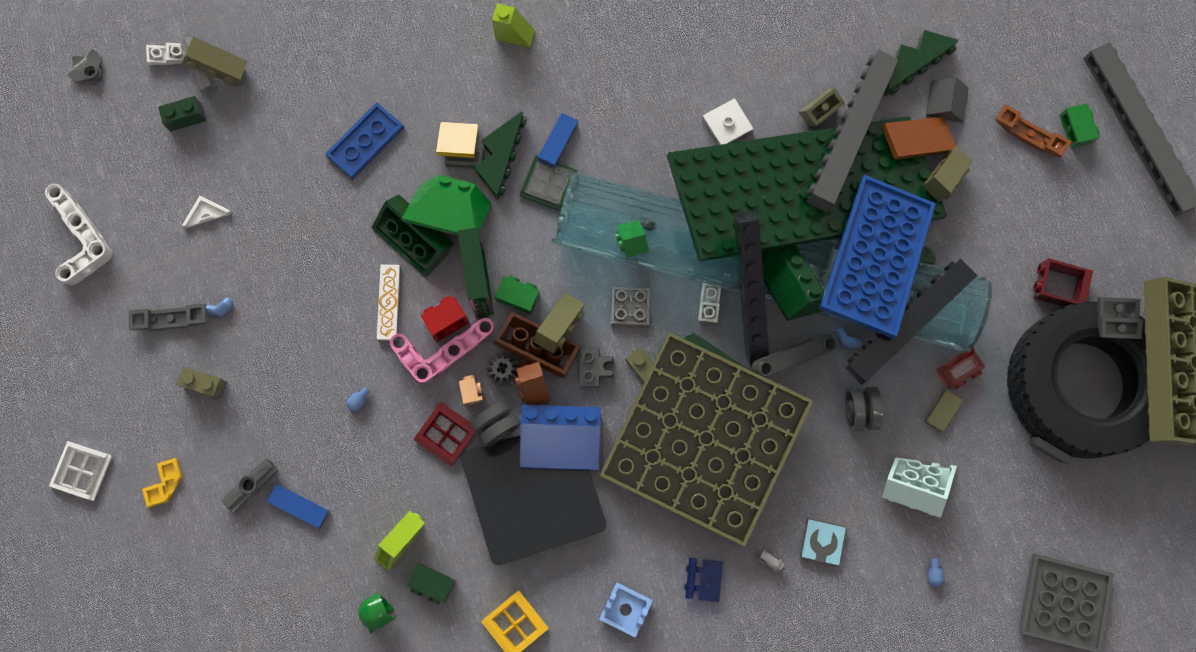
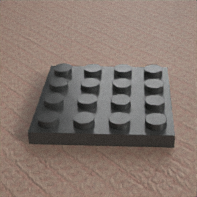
M1032 554L1019 633L1091 652H1102L1114 573Z

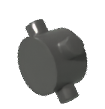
M645 219V221L641 222L642 227L648 231L657 229L656 224L651 220Z

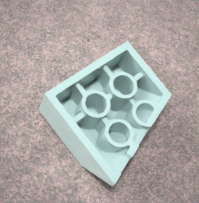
M895 457L882 498L941 518L957 466L950 465L949 468L940 467L939 463L923 465L917 460Z

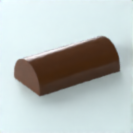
M511 312L495 338L494 345L532 364L539 362L542 369L565 379L578 355L581 345L566 338L561 349L558 347L553 354L534 343L536 331L541 325Z

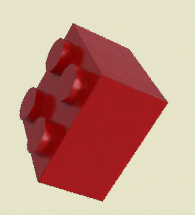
M448 296L440 301L441 304L436 307H428L423 311L424 314L420 315L436 343L470 324L455 296Z

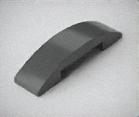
M205 303L186 305V307L129 311V330H166L207 323V307Z

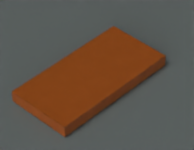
M945 117L891 122L881 126L895 160L944 154L956 147Z

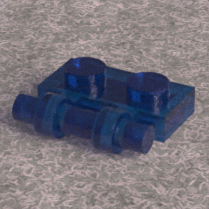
M689 558V564L686 565V572H688L687 584H684V590H686L685 598L693 599L694 591H698V600L719 602L723 562L702 559V567H696L697 558ZM696 573H701L700 585H694Z

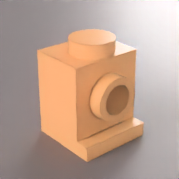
M474 375L463 377V380L459 381L463 404L470 406L483 403V397L479 396V394H482L480 382L476 383Z

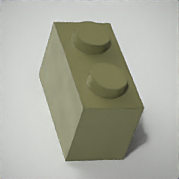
M835 88L827 89L801 109L799 114L809 127L817 126L845 104Z
M183 367L176 385L220 400L227 381Z

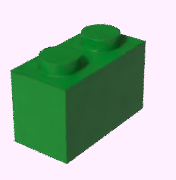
M1088 103L1066 108L1059 115L1067 139L1072 141L1070 144L1071 149L1092 144L1100 138L1099 129L1094 123L1093 112L1089 109Z
M639 220L616 226L618 233H615L616 242L619 245L620 252L624 251L627 258L649 252L646 235Z
M503 276L495 294V300L531 315L540 295L537 286L531 283L526 285L520 283V280L514 276Z

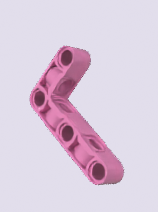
M488 318L480 319L425 360L403 334L393 335L390 339V346L413 377L420 383H426L493 333L494 324ZM482 323L490 324L491 329L488 332H482L479 328ZM397 338H403L405 343L403 347L396 348L394 341ZM453 345L458 346L460 349L459 354L456 356L450 355L448 351ZM426 369L428 371L427 378L419 379L417 376L418 371Z

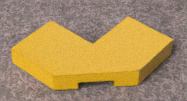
M178 458L157 463L161 483L142 489L147 508L169 502L183 478Z

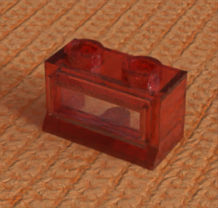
M974 347L940 366L936 371L948 389L954 386L958 389L967 383L965 381L966 378L971 376L974 379L982 374L981 369L985 365L975 352Z

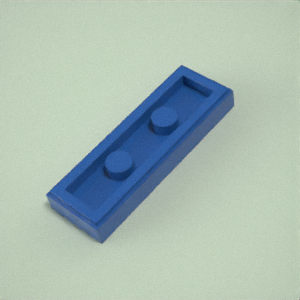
M561 113L538 155L539 161L555 168L578 124L577 119Z
M278 484L275 485L266 501L317 528H321L329 513V510Z

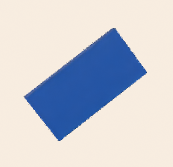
M376 102L325 155L353 180L404 129V125Z

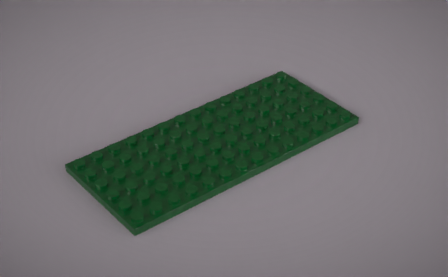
M910 116L870 123L836 202L827 213L807 203L809 197L807 191L811 184L816 182L814 176L818 169L823 167L821 161L824 155L830 151L827 148L831 140L836 138L834 132L837 127L668 152L667 160L698 261L703 262L737 256L734 214L754 211L758 217L761 251L842 237L863 175L936 203L931 221L944 219L947 213L942 200L938 202L923 187L931 175L925 156L895 160L881 127L885 123L911 120Z

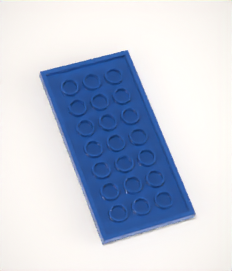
M863 175L819 309L895 339L898 335L936 203Z

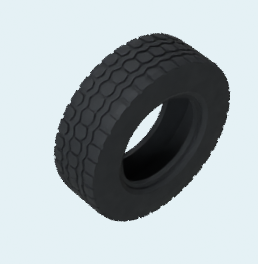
M1089 301L1062 307L1028 328L1017 342L1011 354L1007 372L1009 376L1007 378V386L1010 388V391H1008L1010 401H1013V409L1015 413H1018L1017 417L1022 425L1025 424L1026 430L1031 435H1035L1034 437L1041 438L1069 456L1084 459L1121 454L1136 449L1148 442L1150 435L1147 393L1148 378L1146 372V326L1144 318L1139 316V319H1143L1141 339L1100 337L1097 302ZM1071 344L1095 346L1107 353L1119 368L1123 381L1122 397L1115 411L1105 419L1092 418L1074 409L1064 398L1059 388L1057 378L1058 364L1062 354Z

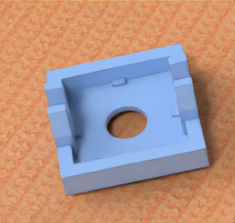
M616 582L599 620L636 638L653 600ZM625 603L629 604L632 608L631 613L627 616L620 613V607Z

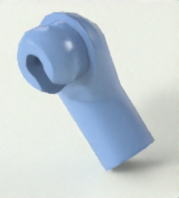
M224 298L217 306L206 304L207 314L219 317L224 316L232 309L233 301L230 298Z
M844 327L835 330L843 347L857 350L862 346L861 339L848 336Z

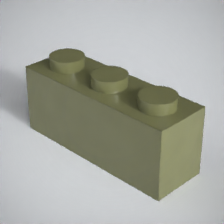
M193 37L182 63L186 64L190 69L200 70L209 77L218 78L227 85L237 87L248 61Z
M957 146L944 155L923 187L938 202L943 198H950L955 193L954 188L963 181L961 178L970 171L969 166L973 161Z
M564 293L536 331L534 343L553 354L558 347L561 349L566 341V335H571L574 331L576 321L580 322L585 314L583 312L585 303Z

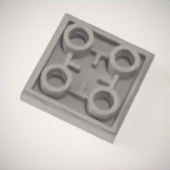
M612 287L611 325L649 327L650 288Z

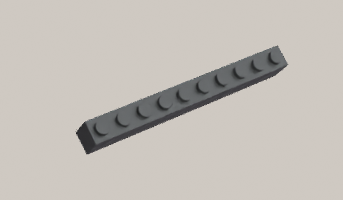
M1110 42L1091 50L1084 57V60L1172 214L1176 217L1196 207V189L1192 184L1191 178L1186 174L1181 161L1173 151L1172 145L1167 141L1162 128L1154 119V114L1149 110L1144 97L1136 88L1135 81L1131 79L1125 64L1121 62L1117 50Z
M878 50L875 55L871 54L866 62L868 68H865L861 73L860 79L862 81L857 83L853 91L856 94L850 98L847 104L849 109L845 110L840 119L843 123L842 125L839 124L834 132L836 138L831 140L827 148L830 151L824 155L821 161L823 167L818 169L814 176L816 182L815 184L812 183L807 191V194H809L807 203L826 213L835 204L898 59L881 50Z

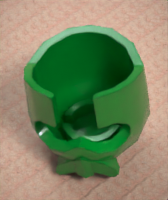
M379 592L365 599L358 609L359 619L369 629V633L384 627L397 618L396 615L391 616L387 614L394 610V608L385 598L380 596Z

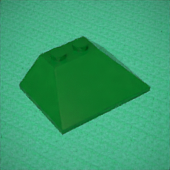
M437 175L419 185L401 221L458 235V230L478 227L480 232L491 208V202L475 184L448 176Z

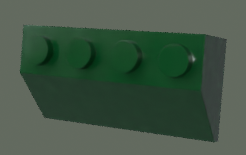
M397 195L384 202L371 228L420 273L427 277L446 258L454 243L441 231L401 221L409 203L403 197Z
M796 245L763 251L764 283L785 319L789 321L822 312L819 308L824 291Z

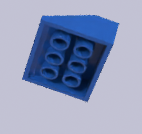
M522 405L520 468L599 471L601 407Z

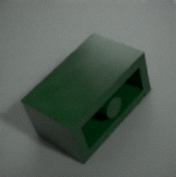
M195 96L158 107L162 124L170 132L206 121L202 104Z
M417 563L407 586L411 588L410 592L419 596L422 593L430 596L429 601L439 605L440 602L445 603L456 580L421 563Z

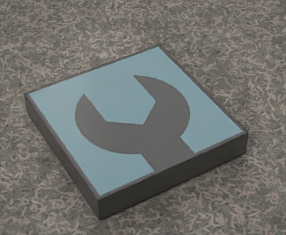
M807 518L799 558L840 566L847 527Z

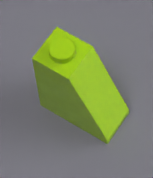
M497 3L492 17L495 40L530 48L535 33L533 27L515 7Z
M409 511L378 545L374 560L390 571L423 530L425 522L422 517L417 513Z

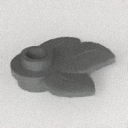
M92 49L88 53L87 58L81 56L72 57L74 70L69 72L68 76L73 81L82 82L86 80L89 83H95L102 77L100 69L102 60L95 50Z

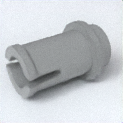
M765 549L757 559L771 568L773 573H779L784 565L781 558L777 559Z

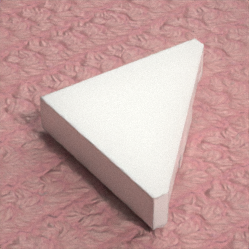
M199 196L182 226L190 228L231 215L232 212Z

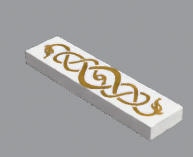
M381 265L378 341H390L391 337L397 334L400 265Z

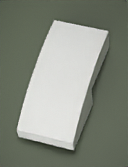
M166 43V46L146 45L147 65L182 63L185 53L181 43Z
M702 282L698 320L717 323L721 284Z

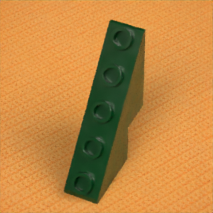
M924 30L919 38L917 49L901 44L895 56L898 62L887 84L884 96L895 94L901 85L904 84L906 86L912 82L915 75H922L929 69L928 66L931 64L935 66L943 59L944 55L947 54L949 56L957 50L955 45L958 40Z
M522 111L482 139L484 148L491 156L475 166V170L497 200L500 196H504L506 189L504 182L505 179L510 177L511 168L509 166L515 160L516 151L514 150L516 144H520L522 137L520 131L521 128H525L527 117L523 115Z

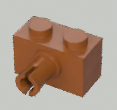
M528 361L522 362L519 365L520 368L516 369L519 377H515L518 389L522 388V390H519L522 402L526 401L527 405H540L550 402V396L539 362L533 364Z

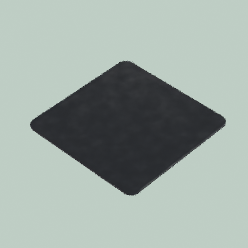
M520 436L463 454L462 464L493 564L503 565L603 532L606 529V520L589 470L520 468Z

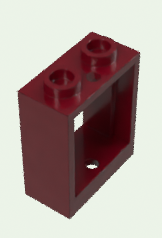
M1050 258L1039 264L1037 268L1038 280L1033 286V291L1035 292L1033 298L1063 307L1074 303L1087 302L1093 270ZM1049 270L1077 277L1072 300L1044 292Z

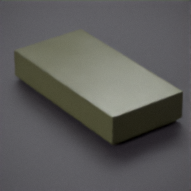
M946 389L925 422L939 432H944L963 400Z

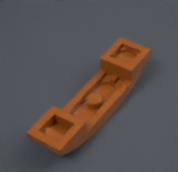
M1006 104L995 119L1001 127L1037 150L1057 157L1064 155L1072 141L1056 132L1053 135L1020 117L1022 113Z

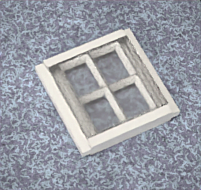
M67 441L49 486L95 501L113 456Z

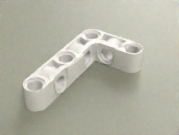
M51 184L45 190L46 197L61 214V219L72 234L83 244V249L80 253L68 259L56 269L57 279L72 286L107 263L112 258V250L70 193L58 184ZM81 220V224L79 226H76L78 221ZM103 249V252L98 255V251ZM71 272L70 276L66 278L67 273Z

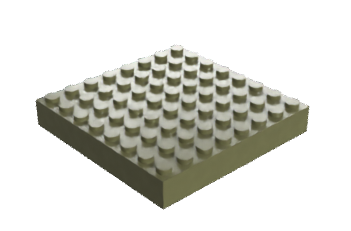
M1168 277L1144 281L1143 293L1145 300L1146 372L1148 378L1150 442L1196 448V284Z
M668 332L599 476L745 547L812 406L813 400Z

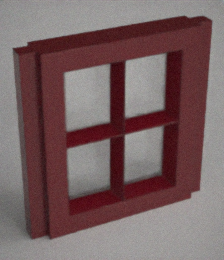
M440 402L413 440L452 467L476 433L467 419L443 402Z

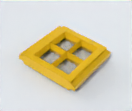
M519 590L481 621L504 652L523 651L549 629Z

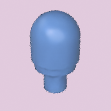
M364 387L360 392L356 391L347 400L348 409L351 411L360 410L367 401L365 397L371 391Z
M931 558V567H928L927 570L928 581L932 586L939 587L944 583L943 567L939 566V558Z

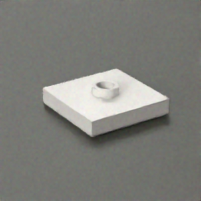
M735 98L702 117L719 145L732 143L753 131L752 125Z

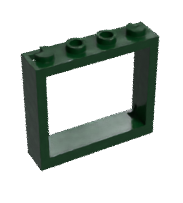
M478 227L458 230L468 301L475 317L479 316L480 319L489 317L491 314H494L485 250Z

